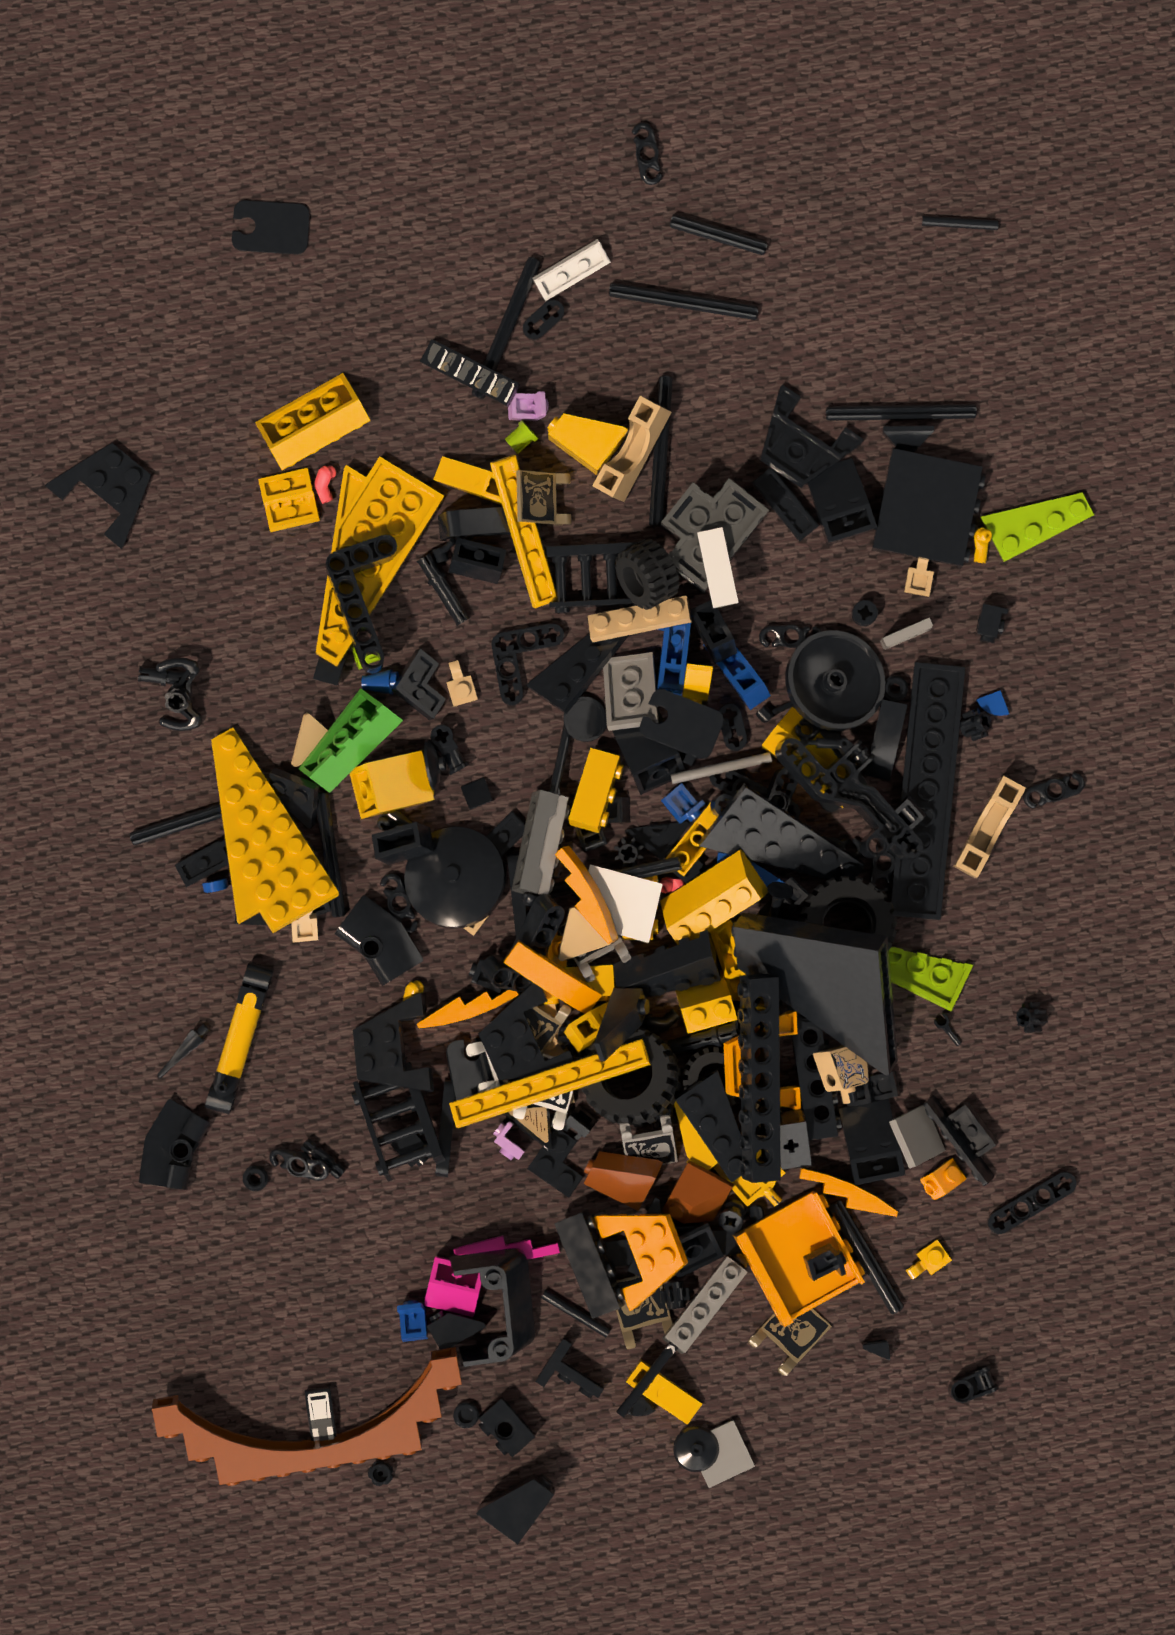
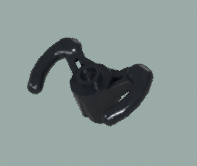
M179 657L166 659L156 665L158 672H163L173 667H183L186 669L180 681L173 684L165 694V706L174 713L183 714L188 719L185 722H179L161 717L159 719L160 725L176 731H188L198 728L202 723V716L193 707L192 681L200 671L198 663L188 658Z

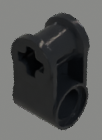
M990 1364L972 1370L968 1374L951 1381L948 1386L950 1397L957 1402L965 1403L997 1391L999 1385L995 1384L990 1373ZM958 1384H965L967 1387V1392L963 1397H956L954 1390Z

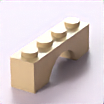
M640 396L628 418L629 432L623 447L611 461L604 463L593 487L624 502L672 412Z
M1005 776L1000 777L953 867L974 878H978L998 836L1016 808L1026 787Z

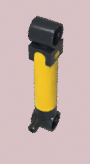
M251 961L247 965L205 1108L228 1115L231 1113L274 968Z

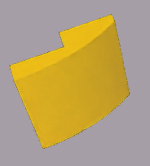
M308 468L258 479L270 532L320 521Z

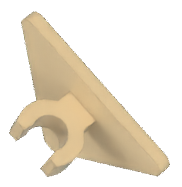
M309 713L303 715L291 762L294 767L302 765L328 731Z
M575 907L569 909L558 954L560 961L610 945Z

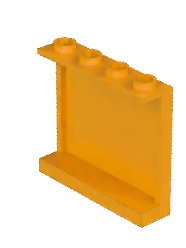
M815 1191L802 1196L733 1235L776 1317L784 1327L793 1323V1319L858 1283H865L862 1278L865 1272L858 1261L854 1263L850 1255L853 1250L847 1239L842 1240L838 1231L841 1230V1227L834 1216L830 1218L826 1210L829 1205L823 1194L818 1195ZM830 1243L837 1251L840 1250L846 1259V1264L844 1265L846 1275L841 1276L835 1270L813 1281L808 1275L803 1256Z

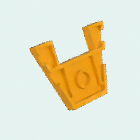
M789 1010L779 1015V1037L798 1034L797 1012ZM760 1025L755 1027V1033L760 1029ZM737 1036L723 1044L726 1094L739 1097L738 1091L741 1085V1074L738 1069V1063L741 1060V1049L738 1045ZM760 1048L756 1050L755 1058L760 1055ZM760 1073L756 1076L755 1083L759 1082L761 1078ZM796 1085L780 1087V1106L795 1110L801 1109L800 1087Z
M601 1214L594 1217L602 1239L621 1231L625 1232L643 1279L639 1283L621 1289L629 1311L638 1308L645 1299L655 1293L662 1284L667 1282L688 1263L670 1214Z

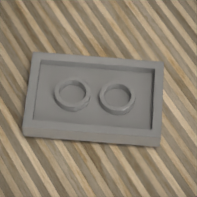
M653 652L612 657L603 667L608 730L640 727L643 716L651 718L654 723L659 724L658 707L648 704L652 694L657 690Z

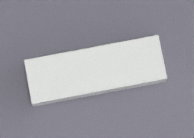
M596 239L532 279L544 300L547 301L611 262L601 243Z
M723 527L697 532L713 608L737 604L738 598Z

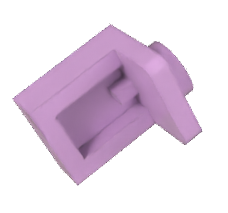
M539 391L535 394L516 393L508 407L509 420L538 421L545 417L549 407L548 400L545 398V391Z
M510 1120L507 1124L502 1122L493 1133L497 1137L494 1142L502 1147L499 1152L508 1159L512 1160L515 1157L519 1160L525 1151L505 1136L514 1123Z

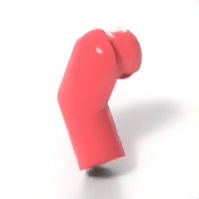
M331 465L321 467L314 481V487L322 504L333 500L328 485L330 480L336 477V469Z
M664 877L659 882L662 884L661 892L665 894L672 893L686 884L680 878Z

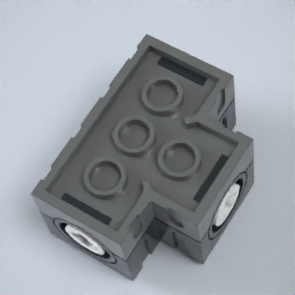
M731 479L726 481L714 498L701 491L700 487L695 483H692L662 520L660 526L663 530L672 534L673 538L678 541L674 549L669 553L677 573L705 594L709 587L697 532L723 527L728 556L731 561L743 543L748 540L759 523L767 516L769 509Z

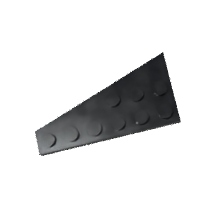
M746 784L740 788L698 841L700 847L731 855L742 849L750 860L827 880L831 878L839 880L841 876H849V880H854L865 867L862 860Z

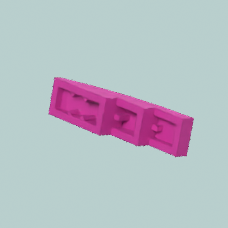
M503 1235L453 1249L455 1255H465L518 1248L526 1254L527 1259L560 1253L558 1242L533 1248L530 1238L506 1245Z

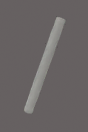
M770 752L670 775L672 784L769 763L772 762Z

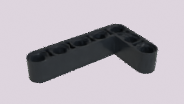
M381 535L329 554L326 560V573L363 670L371 674L377 673L382 669L384 653L354 574L393 560L397 551V543L390 535ZM386 543L392 547V551L384 554L379 551L378 547ZM358 552H365L368 555V559L365 562H358L354 555ZM334 560H339L343 562L344 568L336 571L331 568L330 564ZM342 584H349L352 586L353 591L350 594H343L340 592L339 587ZM352 607H357L361 610L362 614L358 618H352L349 616L348 610ZM360 631H367L371 638L368 641L362 642L358 640L356 635ZM373 654L380 661L372 666L365 661V658Z

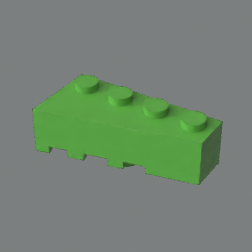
M360 688L299 767V770L330 793L403 720Z

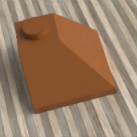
M689 1160L672 1188L661 1212L670 1214L673 1219L683 1224L713 1221L734 1184Z

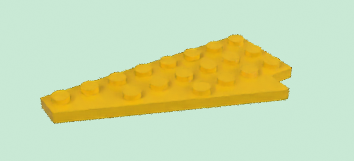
M380 456L367 477L347 465L344 467L331 553L381 535H390L396 540L397 551L393 560L354 574L369 616L444 499V495ZM386 543L378 547L379 551L384 554L392 551V547ZM358 552L354 555V558L358 562H365L368 559V555L365 552ZM334 560L330 564L331 568L336 571L344 568L343 562L339 560ZM327 575L316 654L338 667L353 642ZM342 584L339 590L343 594H350L353 588L349 584ZM352 607L348 610V614L352 618H358L362 614L361 610L357 607Z
M231 728L211 739L236 919L238 924L260 913L272 933H275L338 897L339 892L234 728Z

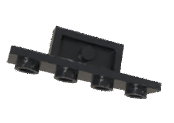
M935 1095L931 1096L923 1104L926 1114L940 1127L943 1137L955 1147L958 1157L970 1167L973 1177L981 1182L983 1186L987 1185L995 1176L980 1156L999 1143L969 1102L949 1115Z

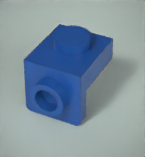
M682 783L661 800L679 824L686 819L692 822L702 813L700 808L706 804L703 799L697 802Z
M411 1300L404 1302L403 1305H398L397 1312L400 1315L401 1340L407 1342L428 1339L426 1309L423 1304Z

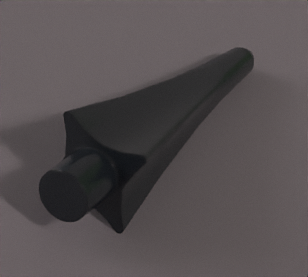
M202 1024L197 1030L195 1028L191 1029L175 1054L157 1075L158 1078H162L180 1060L205 1042L204 1036L210 1031L205 1024Z

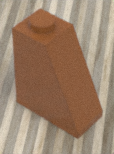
M599 1151L595 1161L590 1159L584 1170V1173L588 1174L584 1184L639 1211L663 1162L655 1159Z

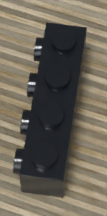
M587 1209L554 1223L592 1319L626 1305L621 1290L623 1288L621 1285L618 1286L615 1279L617 1275L613 1263L608 1261L605 1254L607 1252L606 1244L597 1234L594 1215L589 1214Z

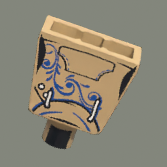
M844 1045L813 1053L825 1090L827 1092L841 1091L843 1104L857 1102L858 1098L855 1087L866 1084L869 1080L867 1062Z

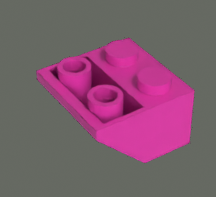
M435 1256L424 1306L474 1317L481 1287L480 1274L473 1273L454 1276L450 1259Z

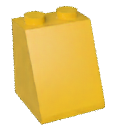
M564 413L560 418L556 416L547 427L549 432L548 439L595 475L599 474L604 463L609 461L628 435V429L623 426Z
M422 750L365 763L355 767L349 773L361 819L434 800V790L431 789L428 781Z
M720 970L721 981H716L711 985L689 987L684 991L675 990L688 1034L738 1020L722 970Z

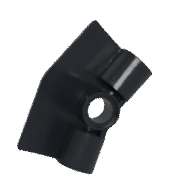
M365 895L360 898L335 932L336 936L365 957L382 986L423 962V957L403 924ZM370 940L375 941L379 946V950L375 955L369 954L365 949L366 943Z
M168 1099L146 1135L139 1183L187 1190L193 1153L211 1123L177 1102ZM180 1143H184L188 1147V1154L184 1158L178 1157L175 1153V1148Z

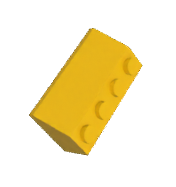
M344 373L255 423L281 470H284L310 454L316 453L326 445L339 440L349 432L362 427L370 419Z
M742 849L660 900L666 928L677 945H679V940L689 937L690 941L700 937V932L712 931L761 900L768 893V890Z

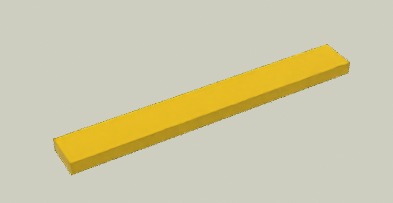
M640 1039L620 1046L606 1061H600L598 1054L451 1102L449 1105L456 1128H461L651 1065L644 1040Z

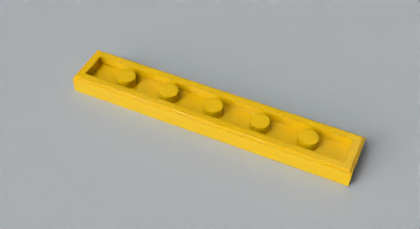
M516 455L490 462L532 607L538 608L549 604V602L557 601V593L536 523L518 522L516 471L520 470Z

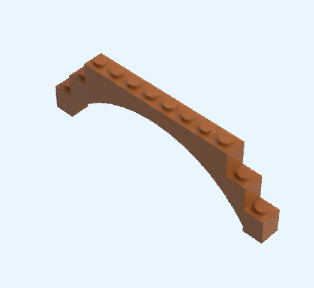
M456 1347L431 1351V1360L421 1376L396 1403L364 1424L336 1434L337 1437H334V1439L325 1441H272L234 1433L195 1414L179 1401L178 1395L153 1399L152 1413L157 1437L173 1438L183 1433L188 1461L204 1462L209 1460L210 1457H214L219 1485L233 1486L246 1480L261 1481L269 1476L285 1477L292 1472L302 1471L308 1473L321 1467L337 1468L344 1463L360 1464L367 1461V1459L377 1458L383 1460L396 1454H415L417 1451L422 1450L418 1421L429 1423L442 1417L438 1389L451 1390L456 1388L457 1385H462Z

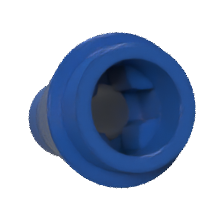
M390 669L362 676V690L393 695L394 692L391 689L399 678L398 671L393 672Z

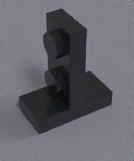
M563 1337L535 1382L545 1387L556 1370L559 1372L557 1377L570 1385L571 1382H574L580 1386L578 1391L585 1396L592 1398L594 1395L599 1398L604 1387L562 1361L572 1345L571 1341Z

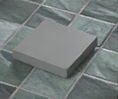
M930 617L880 640L882 648L885 650L929 631L933 626Z
M923 1105L889 1121L909 1169L946 1151L933 1120L928 1117Z
M733 1419L710 1430L718 1440L719 1455L716 1462L710 1468L701 1471L709 1488L755 1467Z

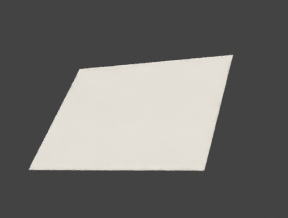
M590 864L589 873L595 883L598 884L597 886L611 913L617 934L649 943L662 884Z

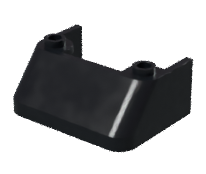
M509 1248L450 1256V1264L454 1276L479 1273L481 1283L486 1289H502L507 1335L494 1337L489 1343L459 1347L463 1366L503 1362L531 1344L535 1338V1328L526 1254L521 1249Z

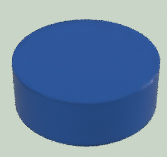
M219 878L202 883L205 893L216 892L229 887L227 878Z

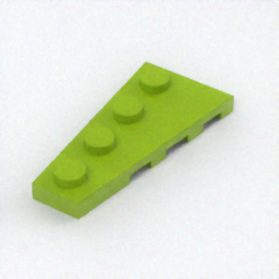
M1082 492L980 518L985 528L991 531V539L1003 562L1094 516V513Z
M891 947L889 950L892 983L952 1011L973 965L952 962V960L930 957L923 953L908 952L896 947Z

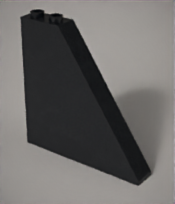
M743 912L732 926V936L735 938L734 957L737 958L738 969L746 975L768 973L779 977V999L882 1074L889 1075L898 1061L887 936Z

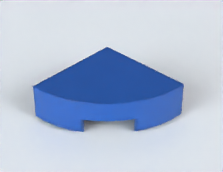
M1001 691L976 699L978 705L989 714L996 716L1009 714Z

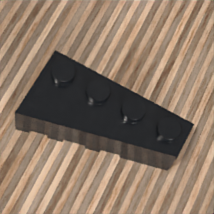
M708 930L700 932V937L690 941V938L686 937L679 940V945L667 948L664 945L656 948L652 955L647 956L642 953L631 957V960L626 963L619 961L613 964L617 988H642L645 997L661 996L666 992L684 991L689 987L711 985L716 981H721L717 953Z

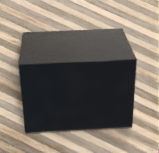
M707 1221L678 1234L688 1263L676 1273L678 1279L724 1257Z

